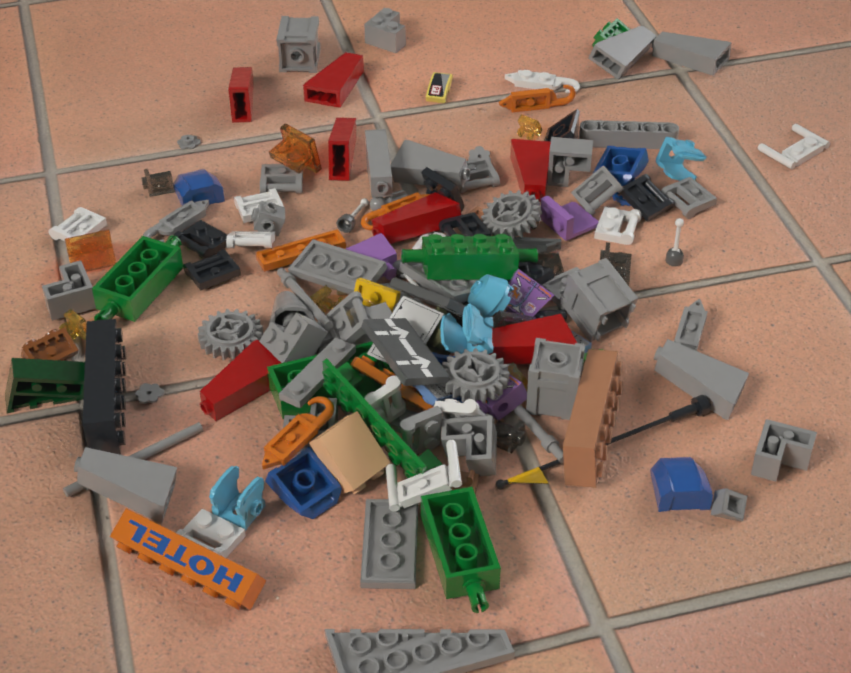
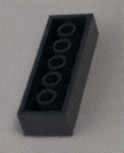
M116 319L87 321L83 399V428L87 446L91 449L121 455V446L126 445L125 432L122 430V427H126L125 413L122 412V410H126L125 395H122V393H126L125 378H122V376H126V364L122 360L127 359L126 347L120 343L123 342L122 328H117Z

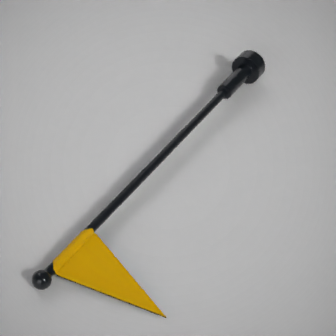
M704 395L691 399L690 405L670 412L669 416L615 436L611 439V443L606 445L670 420L674 422L694 413L697 416L705 415L711 410L710 403ZM557 459L507 480L500 479L496 482V488L502 490L511 483L549 484L542 471L561 463Z

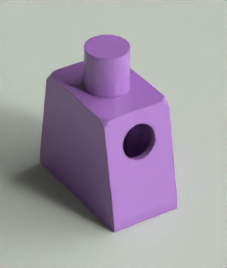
M382 233L346 248V250L385 261L387 269L381 277L384 276L388 280L396 277L397 270L392 265L397 261V254Z

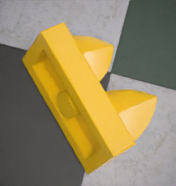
M364 278L356 279L354 292L358 291L363 297L362 304L367 307L386 302L392 311L400 300V291Z

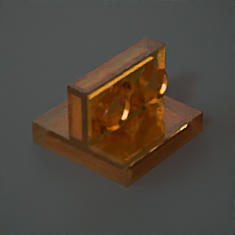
M286 123L282 125L280 131L283 140L269 151L270 158L298 174L305 168L318 173L322 167L315 139Z
M109 229L65 238L70 263L81 260L86 272L111 267L117 263Z

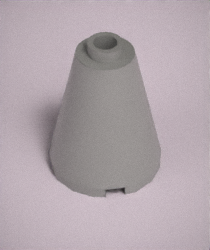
M283 291L275 298L269 324L272 321L287 327L296 312L315 320V317L294 293Z

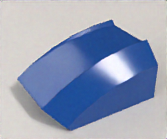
M607 146L593 174L604 165L621 186H625L631 183L647 166L649 162L647 149Z
M205 169L179 174L173 183V188L182 206L189 201L209 200V205L225 202L221 183L216 176Z
M310 447L302 450L300 454L292 458L285 466L281 465L268 472L265 480L270 488L291 509L301 516L310 519L316 518L337 504L342 490L341 485Z
M691 457L660 458L650 469L658 512L691 509L711 510L713 494L704 470Z

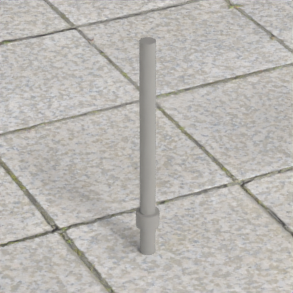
M279 268L277 274L281 278L283 285L292 290L326 330H331L333 323L298 285L293 274L287 272L284 268Z
M521 404L517 406L513 411L538 437L542 447L548 453H552L560 463H564L563 450L559 447V442L553 435H548Z
M198 422L128 457L145 460L202 432V425ZM76 481L64 487L63 491L66 497H69L83 489H89L78 484Z

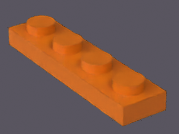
M336 229L256 252V259L265 272L292 264L312 239L343 249L346 248V241L339 230Z
M362 356L361 359L355 357L350 364L354 369L382 386L386 384L388 377L396 376L385 368L383 371L375 368L374 365L376 363L366 356ZM402 384L400 389L402 398L423 411L434 407L426 403L422 396L416 393L417 389L415 387L403 386Z

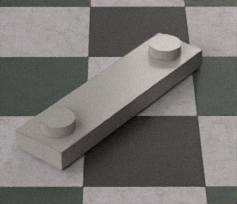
M338 338L332 340L279 393L280 400L301 408L323 386L322 361L327 358L337 369L356 353V345Z

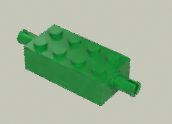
M431 234L429 237H422V249H402L401 261L402 264L422 263L427 280H480L486 274L502 279H511L518 270L519 262L537 263L538 250L537 248L518 249L512 237L506 234H497L496 236H486L483 234H475L474 236H463L461 234L441 236Z
M171 235L166 242L142 236L92 288L96 309L101 310L94 316L95 321L112 319L116 315L135 322L183 269L181 240L177 236L174 237V235Z
M473 487L421 496V519L446 599L468 595L471 609L474 613H479L477 605H480L481 612L486 611L489 608V603L484 592L500 589L501 567Z

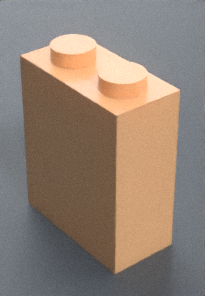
M358 411L345 416L309 442L318 458L341 485L342 494L351 491L353 494L358 493L366 487L364 482L370 478L375 480L385 473L383 468L390 464L389 459Z

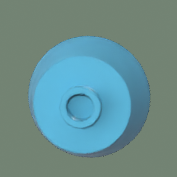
M486 274L471 287L468 303L477 308L483 318L489 317L493 320L491 316L496 312L501 314L510 302L511 298L508 296V293L513 291L514 288L508 284L506 279Z

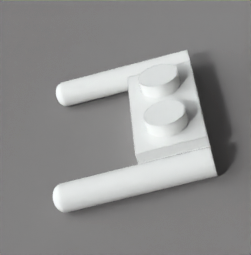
M794 124L792 131L805 137L804 139L783 150L782 154L763 143L758 145V150L786 167L794 169L795 166H799L821 153L823 149H827L830 146V142L804 127Z
M454 440L446 442L449 466L444 464L398 483L396 466L394 464L386 466L390 511L396 512L401 506L406 508L421 502V496L450 491L452 490L451 487L458 488L462 485L457 444Z

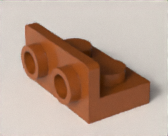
M64 327L60 330H51L38 340L32 339L26 342L22 347L21 357L26 359L64 361L77 355L79 350Z

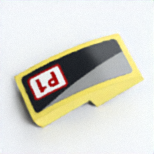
M434 72L428 86L426 101L445 103L447 93L450 91L453 75Z

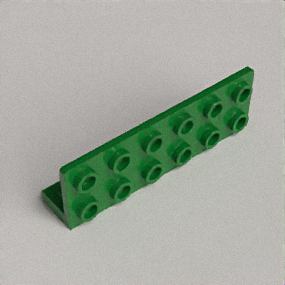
M327 358L322 361L323 386L330 395L334 394L339 399V404L347 413L358 411L380 447H383L388 452L391 462L396 466L400 465L404 469L407 479L443 465L429 449L417 456L362 397L356 388L363 383V378L348 362L336 369Z

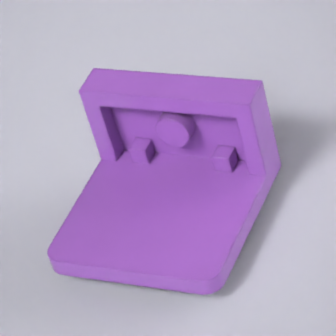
M548 195L541 198V220L565 241L597 228L598 220L576 202L560 206Z

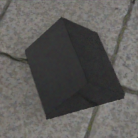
M578 109L574 110L549 127L544 141L551 142V137L577 139L580 111Z

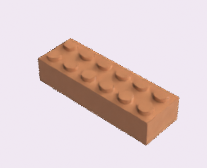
M588 349L563 443L565 485L596 488L598 478H603L604 462L602 461L607 460L608 445L606 444L611 443L612 428L610 427H615L616 412L614 411L619 410L618 395H622L623 381L619 380V376L622 375V361H618V351Z

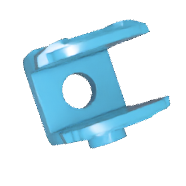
M666 137L656 157V163L664 169L663 172L671 179L680 181L691 177L696 180L697 177L684 168V159L704 161L707 157L701 150L694 148L695 143L691 140L684 141L673 137ZM671 150L675 154L674 156H669Z
M472 304L464 307L463 327L456 322V319L450 313L442 316L440 328L441 343L446 351L462 354L464 349L473 352L474 348H477L478 352H483L484 350H487V354L493 352V320L489 317L483 318L480 315V311Z
M231 466L210 490L209 498L213 505L212 514L246 531L265 508V501L262 498L264 479L257 476L241 494L237 488L239 467Z

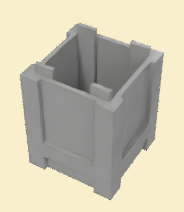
M281 16L276 39L279 50V72L309 71V73H317L321 50L320 42H318L319 16H311V18Z
M604 258L598 261V263L569 273L564 293L560 297L559 302L589 342H592L594 340L599 341L601 336L618 328L624 327L626 329L629 325V316L636 308L635 304L638 297L608 259Z
M536 338L534 355L528 371L526 411L530 415H549L570 420L583 372L585 344L575 343L573 345Z

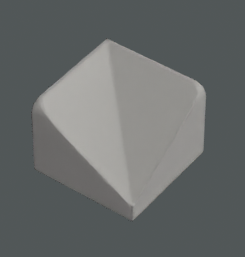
M727 488L715 490L711 515L742 522L747 496Z

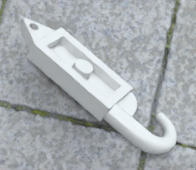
M518 70L516 73L505 74V79L515 84V87L556 90L561 85H571L574 87L575 92H578L580 89V84L575 79L557 77L547 72L538 73L531 72L530 70ZM566 89L565 92L570 93V90Z

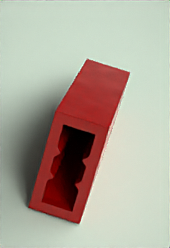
M345 52L305 82L303 85L304 101L341 108L364 72L363 55Z
M234 67L232 70L228 88L232 123L252 122L254 88L252 67Z
M336 117L328 140L329 180L350 181L356 143V118Z
M511 139L510 158L521 194L523 195L528 191L529 196L534 194L536 200L538 199L541 202V198L546 196L551 142Z
M436 192L372 219V234L375 236L382 233L387 241L392 244L440 230L439 223L441 220L461 215L460 204Z
M562 314L492 328L493 352L488 355L496 353V359L503 358V364H531L536 338L573 345L577 341Z
M258 339L254 340L200 390L201 410L205 415H210L217 422L270 391L267 367L281 364V362Z

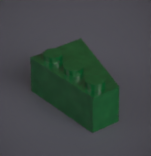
M11 358L5 390L7 414L13 413L16 408L27 406L30 409L38 408V404L53 402V405L83 400L85 362Z

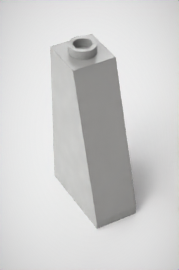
M642 25L596 43L588 59L619 80L650 49L657 35Z
M661 32L653 40L651 47L653 48L652 56L713 76L729 60L732 43Z
M386 129L365 130L367 172L372 198L393 196Z
M410 140L403 141L391 163L393 180L397 183L424 185L421 172L428 167L456 184L457 188L463 189L471 174L465 158Z
M667 339L663 347H658L654 356V360L657 361L654 371L693 398L704 395L708 399L713 412L725 420L729 419L743 391L749 375L748 372Z
M85 447L82 457H77L75 461L74 472H78V484L148 518L163 523L176 484L177 467Z

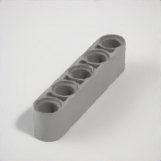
M585 120L580 123L579 139L593 140V147L599 148L616 146L660 149L666 137L678 139L679 126L670 122Z

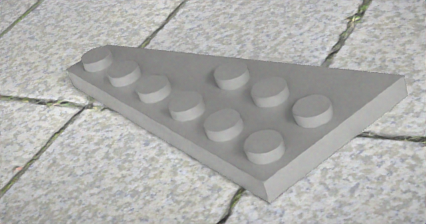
M324 629L325 638L337 673H465L512 660L515 655L506 631L501 629H470L468 633H451V629H440V633H425V629H380L377 633H361V629H350V633H335V629Z

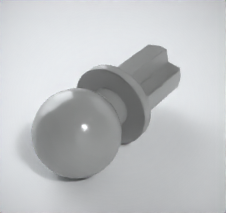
M400 190L394 192L393 196L385 198L373 197L370 201V208L374 211L381 208L382 205L406 197V191Z

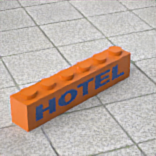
M127 508L110 535L112 539L118 542L116 547L128 554H131L132 550L138 552V559L149 565H152L153 561L159 563L158 569L171 576L175 572L182 575L181 581L194 588L197 583L204 586L202 590L204 593L216 599L218 595L225 597L224 603L237 610H240L241 606L251 610L266 583V580L257 573Z

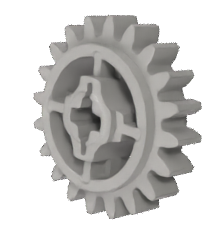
M520 190L516 193L509 191L507 195L501 193L499 198L493 197L494 202L487 203L488 208L482 210L484 213L481 216L482 221L491 232V235L506 234L511 236L513 240L517 235L523 237L524 232L531 233L530 227H537L536 222L541 221L540 215L542 214L539 200H536L535 195L529 196L528 191L522 195Z
M226 309L225 313L217 311L216 316L209 315V321L203 320L202 326L198 327V341L201 349H205L206 355L213 353V358L222 356L223 360H226L227 357H231L232 360L235 359L247 346L256 339L260 340L263 335L260 319H255V314L248 316V311L239 313L238 309L234 312Z
M474 348L473 352H469L467 349H464V353L455 352V358L448 356L447 362L442 363V367L449 375V379L446 384H441V386L446 387V393L453 392V398L462 397V402H465L467 399H473L475 401L481 400L485 403L486 398L489 397L495 400V393L502 395L503 389H507L509 382L508 365L503 364V358L496 359V353L488 355L487 350L478 352L477 348Z

